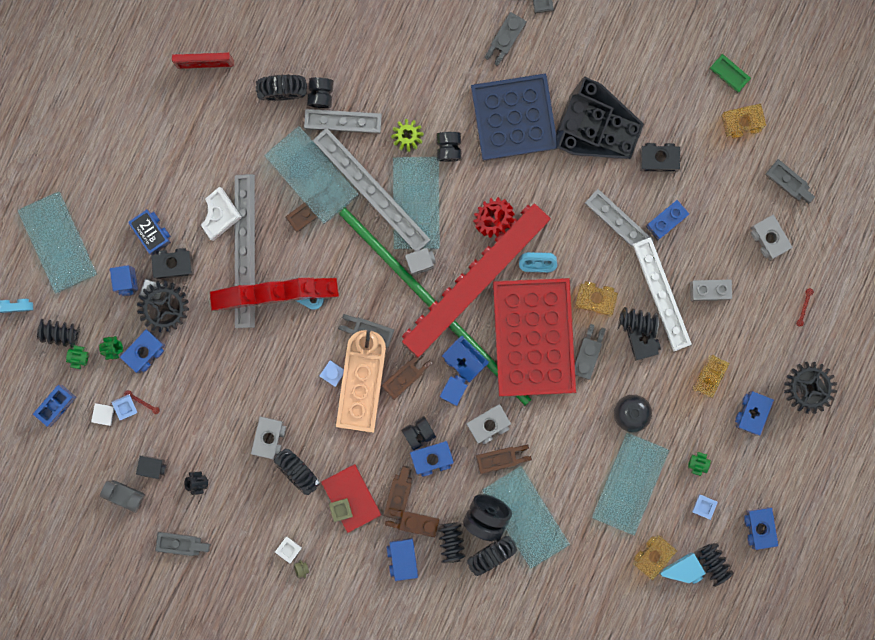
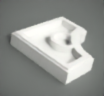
M221 187L205 198L208 205V214L201 226L212 241L242 218Z

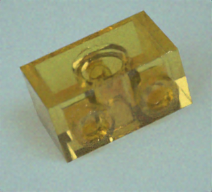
M761 103L725 111L721 114L726 137L732 136V139L742 137L745 132H750L751 134L760 133L766 126ZM740 118H746L749 122L748 126H742Z
M585 281L584 284L581 283L574 307L612 316L618 293L614 292V288L603 286V289L597 288L595 283ZM593 293L601 295L602 300L600 303L592 301L591 296Z
M709 355L692 390L708 398H713L730 363L714 355Z
M659 535L656 537L652 536L646 543L648 547L643 552L640 550L634 557L635 562L633 564L651 580H654L677 552L673 546ZM650 552H658L659 557L656 561L649 560Z

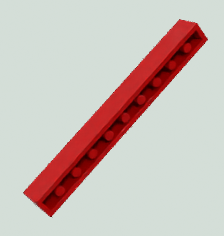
M535 203L531 207L527 205L520 212L522 214L520 219L514 218L515 221L509 224L511 229L505 234L501 232L499 237L494 239L497 243L492 248L488 246L481 253L483 257L479 261L475 259L469 265L470 271L466 275L462 273L455 280L457 284L452 289L448 287L443 292L442 296L444 298L439 303L435 301L428 308L430 310L426 317L421 315L415 322L417 326L413 330L409 328L402 335L404 340L401 343L417 358L433 344L551 220Z

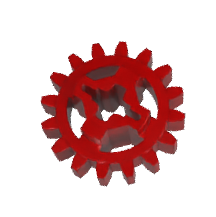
M497 197L496 201L490 198L489 203L484 201V206L478 207L479 213H474V216L477 218L473 220L476 229L483 236L488 235L489 238H492L493 234L499 237L500 232L505 234V229H511L509 224L515 221L513 219L515 215L513 207L505 199L501 201L499 197Z

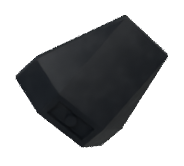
M584 76L569 96L556 130V148L577 156L631 159L644 123L601 83Z

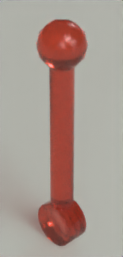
M811 288L805 291L806 299L800 319L796 322L799 327L804 325L803 319L810 296L814 293Z
M130 390L125 391V396L130 395L132 399L151 409L154 414L160 412L158 407H153L136 397Z

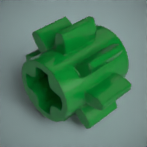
M116 336L104 337V342L99 344L100 354L105 356V360L118 359V354L123 352L122 342L117 340Z
M74 345V349H68L66 363H71L70 368L81 369V365H87L89 352L84 351L85 347Z
M697 452V455H691L688 468L692 469V474L701 476L702 473L707 474L711 460L706 459L707 454Z

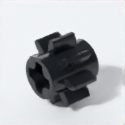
M202 471L189 472V477H186L184 480L185 489L191 491V495L204 494L203 490L208 487V479L205 475H202Z

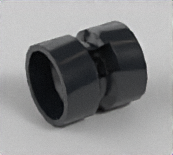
M320 77L309 78L308 89L311 93L307 97V106L331 108L332 96L330 93L333 92L334 81Z
M437 133L436 144L439 146V149H437V161H461L462 151L459 148L461 133Z
M425 416L416 420L415 425L409 424L401 429L413 451L423 446L424 441L428 443L436 438Z

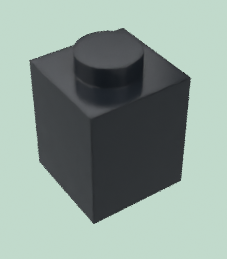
M144 455L139 456L136 475L161 479L166 474L167 465L164 464L165 460Z

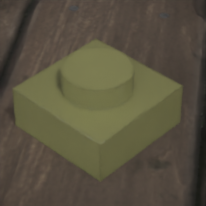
M348 498L329 503L334 522L353 517Z

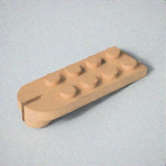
M361 330L353 334L347 344L336 427L374 433L386 344L380 334L370 331L369 348H366L367 330Z

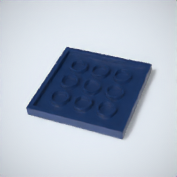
M546 73L471 85L483 161L558 149L556 148V131Z

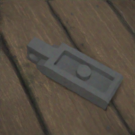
M779 159L766 172L765 175L794 199L798 201L803 199L809 204L815 198L808 191L810 188L807 185L808 183Z
M158 532L155 551L199 556L200 551L210 552L211 544L201 543V538L197 536Z

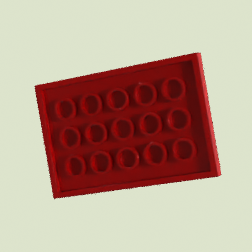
M570 278L493 281L499 397L576 393Z

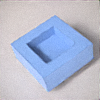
M329 361L320 377L336 387L343 377L344 369Z
M130 395L112 402L119 420L137 413Z
M699 494L692 512L711 520L718 502Z

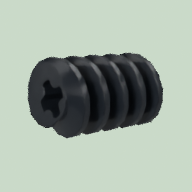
M624 307L619 316L617 330L622 325L624 332L630 327L631 333L638 329V334L641 335L643 330H645L647 337L653 332L654 338H656L660 320L657 313H654L651 318L650 312H646L643 316L642 310L635 314V309L632 308L628 313L627 307Z
M41 318L37 330V339L41 343H45L46 340L48 344L55 342V345L58 346L62 343L64 347H67L70 343V347L74 348V345L76 346L78 343L80 327L78 326L76 330L72 323L70 328H67L66 322L60 327L59 321H56L55 325L52 326L51 320L45 325L44 319Z
M462 523L439 524L443 528L439 529L438 532L444 533L443 536L439 537V540L445 541L444 544L440 545V548L446 549V551L441 553L442 556H446V559L442 560L441 563L461 562L460 559L464 558L465 554L460 553V551L464 550L465 547L459 545L464 539L458 537L463 534V531L457 530V528L461 527Z
M718 543L705 545L695 551V553H702L698 558L699 560H706L702 564L703 567L709 566L706 573H713L709 579L717 581L713 585L714 587L726 582L734 574L732 570L727 571L730 567L728 563L723 564L726 561V557H720L723 552L722 550H716L719 547Z

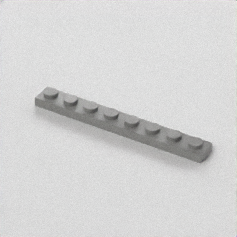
M327 128L313 140L320 150L415 252L421 250L431 241Z
M235 175V208L242 217L235 223V286L255 285V175ZM255 305L235 308V328H255Z

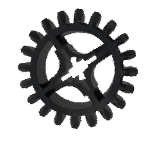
M274 75L263 77L256 81L257 97L263 101L294 100L307 95L306 79L300 75Z
M156 281L157 287L154 288L152 284H149L151 289L149 292L147 289H143L146 296H138L143 302H137L136 305L142 307L137 310V313L143 314L140 320H146L144 323L146 327L152 323V331L158 326L160 333H162L163 327H165L167 332H170L169 326L172 325L174 329H177L176 322L180 325L183 324L180 317L187 318L183 311H189V308L183 305L188 304L189 301L188 299H183L186 294L185 292L180 293L181 287L178 286L174 290L175 284L173 282L168 287L167 281L163 282V286L160 285L159 281ZM166 292L160 299H151L157 293ZM172 294L178 300V309L170 305ZM166 302L165 305H166L169 309L163 308V309L161 310V309L159 308V306H157V304H158V305H159V304H160V305H163V304ZM148 304L156 308L154 319L148 314ZM174 314V316L171 319L166 321H160V319H162L164 315Z
M804 362V368L801 364H798V371L794 368L790 370L794 376H786L791 381L784 382L785 386H789V389L784 390V393L791 394V396L786 398L787 401L793 399L794 401L791 403V406L795 407L799 404L797 411H802L804 408L805 414L810 412V408L813 414L817 413V408L820 411H824L822 404L829 407L830 403L827 400L834 401L835 399L830 394L837 393V390L832 389V386H836L837 382L830 381L835 376H827L830 369L827 368L822 371L823 364L816 368V362H812L811 367L808 362ZM805 372H814V375L808 381L799 379ZM819 376L824 381L825 391L819 387ZM796 384L802 389V399L796 393ZM804 384H813L814 386L812 387H814V390L816 391L808 392V389L806 388L807 386ZM813 394L822 397L814 404L806 403Z
M285 448L274 458L275 465L304 495L313 493L320 485L313 472L290 449Z
M510 536L502 537L500 540L489 544L467 560L469 569L475 576L490 571L517 552L516 544Z

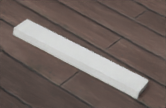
M651 237L632 244L672 350L677 351L692 345Z

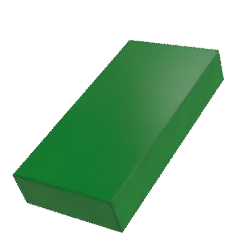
M721 54L709 68L737 93L751 79L750 76L724 54Z

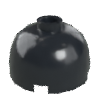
M637 394L627 395L617 402L614 408V419L623 430L639 432L650 424L652 408L644 397Z

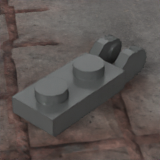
M510 12L484 58L488 60L493 55L495 48L498 49L501 53L496 58L495 65L499 66L504 56L512 48L527 21Z
M343 314L342 318L344 320L355 322L356 325L354 330L340 325L339 330L352 335L358 331L367 330V341H370V331H374L382 336L386 347L389 348L394 329L359 317L355 318Z
M589 325L575 362L576 376L588 380L591 379L602 346L601 342L605 334V328L599 330L596 342L590 340L594 331V325Z

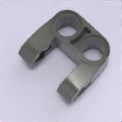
M115 480L107 481L100 493L101 498L134 513L138 512L145 496L144 493Z

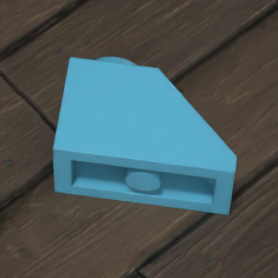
M692 552L659 571V574L663 577L685 583L692 582L693 584L703 579L702 576L706 574Z

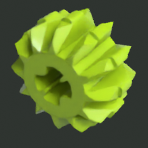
M405 119V125H402L400 121L397 123L400 129L393 127V131L398 134H392L391 138L397 139L394 142L395 146L401 143L399 150L402 151L404 146H407V152H410V146H413L416 150L418 149L416 143L422 144L423 141L417 137H423L424 133L418 132L421 130V125L414 128L416 121L413 120L411 125H408V119ZM404 132L412 133L411 139L403 138Z

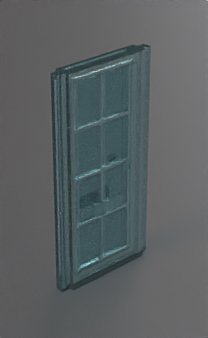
M300 126L264 155L323 224L333 218L359 195Z
M437 157L393 158V200L431 239L422 249H440L439 161H437ZM394 229V249H412Z
M60 192L51 194L17 210L55 294L97 275Z
M626 432L592 518L635 536L669 450Z
M522 466L482 490L484 494L501 500L511 509L512 517L505 528L530 569L570 545Z

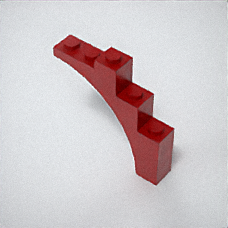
M314 277L272 281L255 285H238L209 292L211 311L295 300L339 297L337 278Z

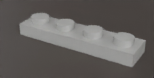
M305 109L304 129L325 130L327 128L329 131L381 134L382 114Z
M599 189L584 203L632 248V244L650 237Z

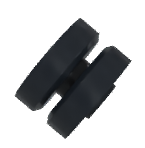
M486 494L474 496L469 507L470 509L463 519L464 527L471 534L489 542L500 540L506 529L505 526L508 525L512 517L511 509L507 504L493 496Z

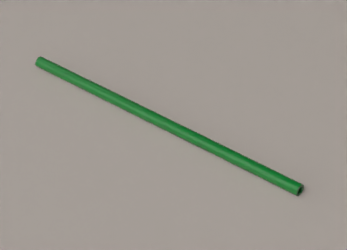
M346 207L339 213L428 307L436 301ZM454 321L449 328L458 338L463 336L489 361L486 365L487 368L498 378L497 363ZM516 396L524 406L532 400L529 396Z

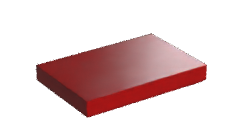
M230 52L172 54V62L178 69L234 66V59Z
M356 464L321 481L331 502L348 498L353 517L341 520L347 533L382 515Z

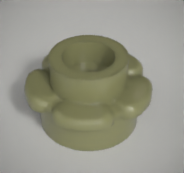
M299 560L298 563L294 564L297 578L303 577L305 579L306 574L309 573L307 563Z

